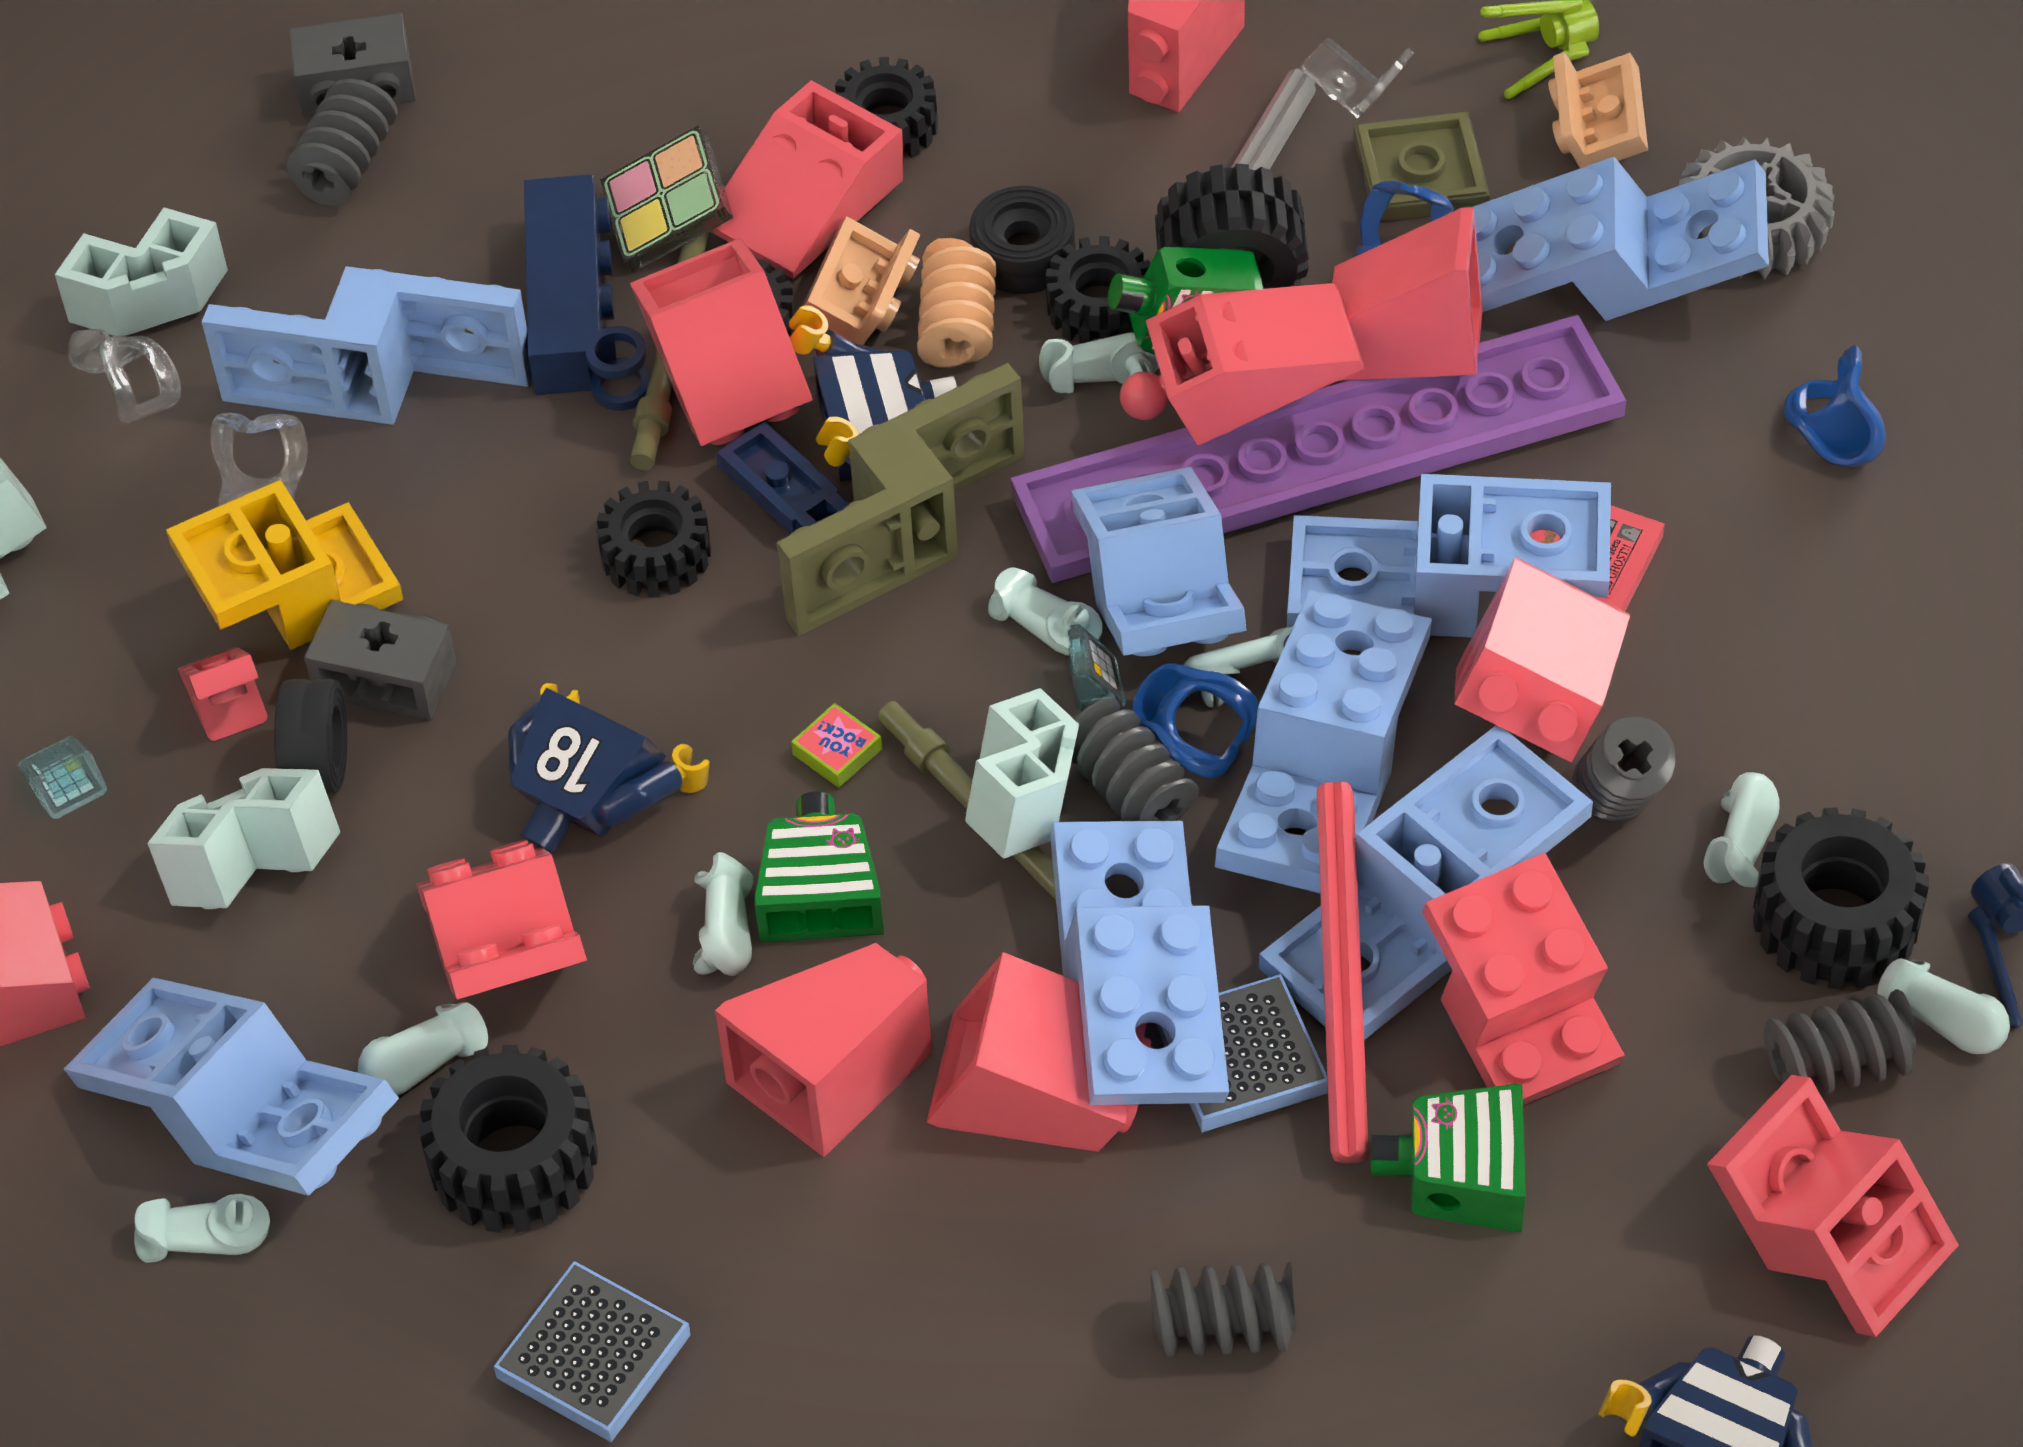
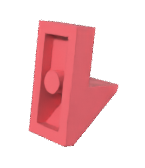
M236 646L178 668L204 731L211 741H217L262 724L267 720V712L255 683V679L259 677L251 655Z

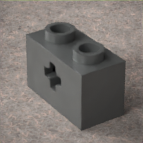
M402 13L289 28L294 79L303 117L315 115L319 104L324 100L331 85L338 80L349 78L364 80L378 86L389 94L395 103L416 101L411 56Z
M335 600L330 601L304 657L310 681L316 679L338 681L346 703L429 721L432 720L457 664L449 624L439 623L426 616L411 617L382 611L369 604L361 603L354 605Z

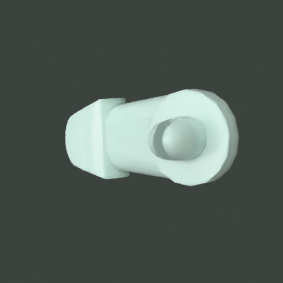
M1131 332L1074 346L1063 339H1049L1043 344L1039 355V368L1043 378L1050 383L1055 392L1073 393L1074 383L1118 381L1123 384L1134 373L1145 371L1155 374L1159 367L1156 355L1143 351L1137 345L1135 334Z
M1011 567L999 574L995 581L994 593L988 603V613L992 618L1004 621L1010 616L1056 652L1064 655L1078 656L1088 652L1084 631L1098 643L1102 635V621L1099 614L1092 607L1082 602H1068L1036 587L1037 580L1035 575L1027 571Z
M1293 626L1275 630L1266 637L1194 655L1184 665L1226 675L1240 673L1241 668L1271 660L1277 663L1284 649V640L1290 635ZM1201 691L1204 703L1208 707H1213V694ZM1215 696L1216 704L1219 707L1224 701Z
M1746 772L1734 781L1732 788L1721 799L1722 808L1730 813L1724 836L1715 838L1710 842L1703 863L1706 874L1715 883H1727L1735 880L1743 887H1756L1759 872L1754 867V864L1778 818L1780 806L1777 789L1773 782L1764 774Z
M718 852L713 856V866L710 872L700 871L694 878L696 884L706 889L705 925L699 931V941L702 947L695 953L693 965L697 974L706 975L719 969L724 974L736 976L747 967L752 957L745 898L752 888L753 875L734 858L725 853Z
M1900 958L1893 961L1886 968L1880 979L1877 994L1884 996L1888 1000L1890 993L1895 989L1903 991L1912 1014L1962 1051L1971 1054H1987L1999 1049L2007 1040L2010 1029L2009 1016L2004 1006L1995 997L1985 993L1977 994L1929 973L1928 971L1931 966L1927 962L1908 961Z
M467 1002L437 1006L435 1010L438 1016L390 1037L382 1036L372 1040L360 1055L358 1073L385 1079L397 1096L401 1095L456 1055L459 1057L471 1056L474 1054V1051L486 1048L488 1033L485 1022L479 1011Z
M245 1194L228 1195L217 1202L171 1208L170 1202L165 1198L147 1201L138 1206L135 1213L134 1244L136 1253L146 1263L164 1259L168 1251L225 1255L249 1253L259 1247L265 1240L270 1226L269 1213L261 1201Z

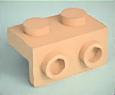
M1565 52L1554 55L1555 78L1549 80L1548 86L1552 101L1559 112V120L1553 121L1552 126L1560 151L1563 154L1571 153L1580 168L1611 157H1615L1617 161L1648 151L1639 67L1631 53L1580 71L1575 70Z
M846 216L836 231L803 306H812L823 313L827 319L829 330H833L856 344L864 345L876 328L885 332L893 321L901 304V301L894 298L893 295L897 287L903 290L907 286L920 261L918 257L912 255L920 234L909 229L897 245Z

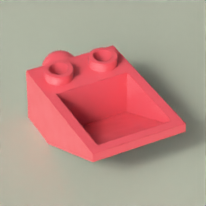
M1335 283L1200 294L1146 320L1161 375L1158 376L1145 371L1132 374L1124 381L1121 387L1120 402L1129 416L1138 420H1151L1164 411L1169 399L1195 443L1199 446L1354 374L1365 367Z

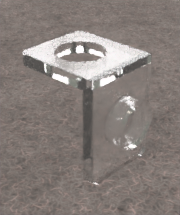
M1326 38L1306 59L1301 69L1319 84L1329 97L1341 103L1354 116L1359 118L1385 91L1414 53L1407 47L1380 78L1377 79L1336 42Z

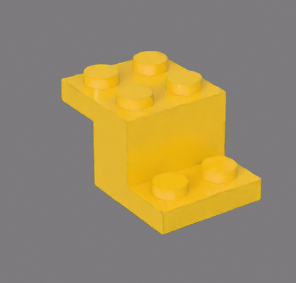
M281 479L166 529L171 547L220 630L267 610L290 650H293L313 640L331 600L354 605L361 603L369 604L379 610L404 600L400 583L349 502L305 520Z

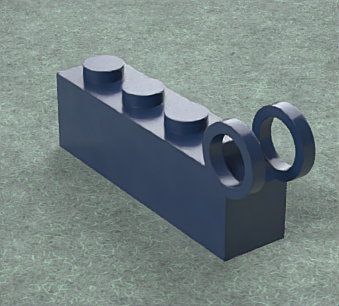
M594 174L524 180L528 357L535 395L592 391L596 402L604 408L615 411L633 409L637 407L638 401L646 396L650 373L644 365L647 351L641 334L634 329L624 326L604 328V320L615 319L612 284L603 285L602 276H613L610 240L601 241V233L611 232L608 197L597 198ZM615 341H625L632 344L636 348L635 355L632 358H617ZM634 374L641 380L640 386L634 392L625 396H613L601 388L605 379H623Z

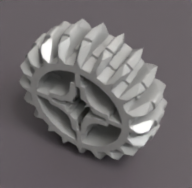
M1743 136L1737 146L1734 147L1720 140L1714 152L1701 149L1695 162L1687 163L1686 169L1679 180V186L1754 159L1766 173L1769 266L1756 270L1764 280L1771 269H1777L1788 276L1794 263L1807 266L1813 253L1821 252L1823 245L1827 241L1829 229L1833 226L1835 211L1832 210L1834 203L1833 185L1827 183L1825 168L1813 167L1810 154L1794 156L1791 143L1781 148L1772 147L1768 137H1766L1762 144H1750ZM1713 224L1704 228L1698 235L1697 239H1702L1708 236L1709 230L1713 226Z

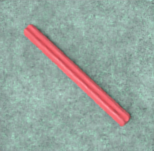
M1339 781L1323 783L1316 790L1330 1152L1334 1161L1338 1163H1358L1368 1158L1369 1145L1354 793L1352 792L1351 785L1347 782Z

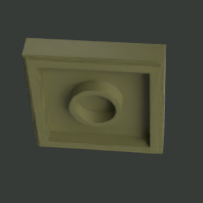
M1468 111L1354 125L1353 139L1367 196L1375 184L1384 181H1399L1407 183L1408 186H1422L1445 196L1451 202L1454 211L1490 201V193ZM1395 194L1390 200L1380 223L1431 217V204L1414 196Z

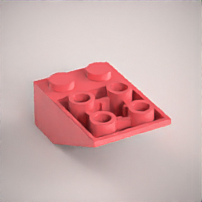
M811 80L773 113L719 195L718 206L713 211L707 213L703 219V228L728 242L741 238L754 257L770 262L773 268L777 269L779 267L787 276L794 279L830 246L838 227L846 216L857 222L903 181L902 129Z

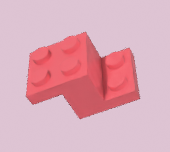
M528 840L510 843L490 850L492 862L470 868V864L465 862V858L433 866L427 869L430 880L416 884L423 909L428 915L448 987L457 1000L587 961L580 935L574 931L552 854L542 847L534 849L533 843L528 844Z
M1542 853L1425 903L1422 914L1452 968V973L1440 1000L1486 1087L1522 1084L1523 1106L1620 1065L1625 1054L1594 999V995L1608 967L1546 853Z
M1791 1075L1707 1163L1767 1269L1825 1280L1857 1334L1877 1337L1959 1246L1900 1139L1841 1131L1811 1077Z

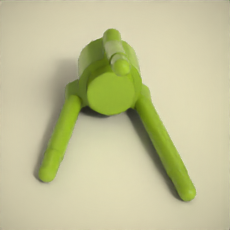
M1554 0L1501 4L1497 6H1484L1479 12L1482 18L1544 14L1540 18L1481 31L1478 34V40L1487 42L1541 30L1545 43L1550 48L1558 47L1564 50L1561 53L1565 52L1570 61L1588 56L1589 49L1587 43L1595 41L1599 35L1598 16L1589 0ZM1553 58L1504 91V97L1506 99H1513L1554 73Z

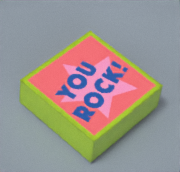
M834 703L793 739L791 746L792 754L840 788L882 750V740L879 734Z

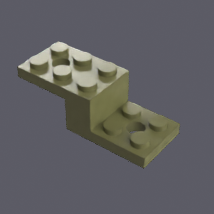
M1009 363L987 373L978 374L965 384L934 399L924 400L913 409L880 425L870 426L861 434L848 440L854 502L847 505L843 510L811 526L798 528L788 537L777 542L786 621L798 636L958 557L954 492L1025 458L1021 378Z

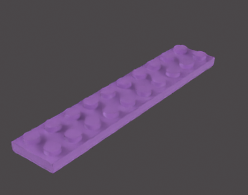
M1575 315L1479 343L1476 375L1345 381L1321 388L1197 446L1187 428H1182L1010 478L1011 494L1050 581L1055 583L1092 572L1088 539L1074 514L1071 490L1192 467L1219 510L1222 518L1223 533L1415 478L1421 476V474L1432 473L1625 416L1626 399L1579 315Z

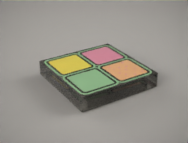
M700 125L600 179L604 195L609 200L610 217L623 262L633 273L733 219L709 136Z

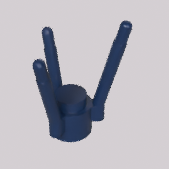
M2001 864L1985 871L1972 885L1971 895L1978 907L1968 914V918L1980 934L2001 1003L2009 1016V1024L2012 1028H2019L2022 1025V1019L1994 929L2002 928L2004 932L2009 934L2023 930V876L2016 866Z

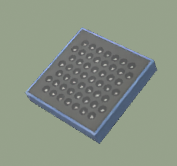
M1281 974L1219 993L1229 1094L1224 1103H1189L1201 1132L1328 1094L1327 1074ZM1156 1024L1165 1047L1171 1044L1169 1033L1162 1026Z
M574 1261L494 1365L496 1378L612 1443L691 1336L689 1323Z

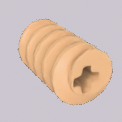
M938 238L926 247L922 255L923 268L921 270L922 286L920 288L921 304L919 306L920 321L918 323L919 339L917 341V350L919 357L925 364L937 368H953L965 363L979 361L986 357L993 348L992 331L994 330L993 313L995 310L993 296L995 295L994 278L996 277V262L988 253L974 248L964 240Z

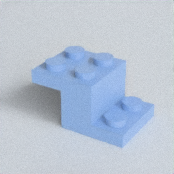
M1192 467L1071 490L1074 514L1088 539L1095 603L1123 656L1130 654L1153 656L1164 652L1170 646L1189 642L1212 644L1224 640L1229 634L1247 631L1244 607L1228 581L1221 514Z

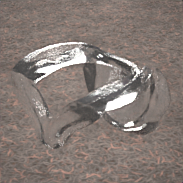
M100 329L79 330L72 333L68 343V357L71 365L90 373L106 372V376L114 389L112 394L118 403V417L121 422L133 423L152 414L169 409L179 401L181 384L177 370L166 351L153 339L146 336L110 337L106 331ZM145 355L156 373L161 395L141 404H136L130 381L122 367Z
M238 413L218 414L212 422L211 448L214 460L222 476V485L218 495L219 506L280 479L294 500L308 456V443L301 421L297 417L287 414L264 415L252 421ZM278 428L284 448V466L281 472L271 478H254L243 473L233 458L235 430L240 433H258Z

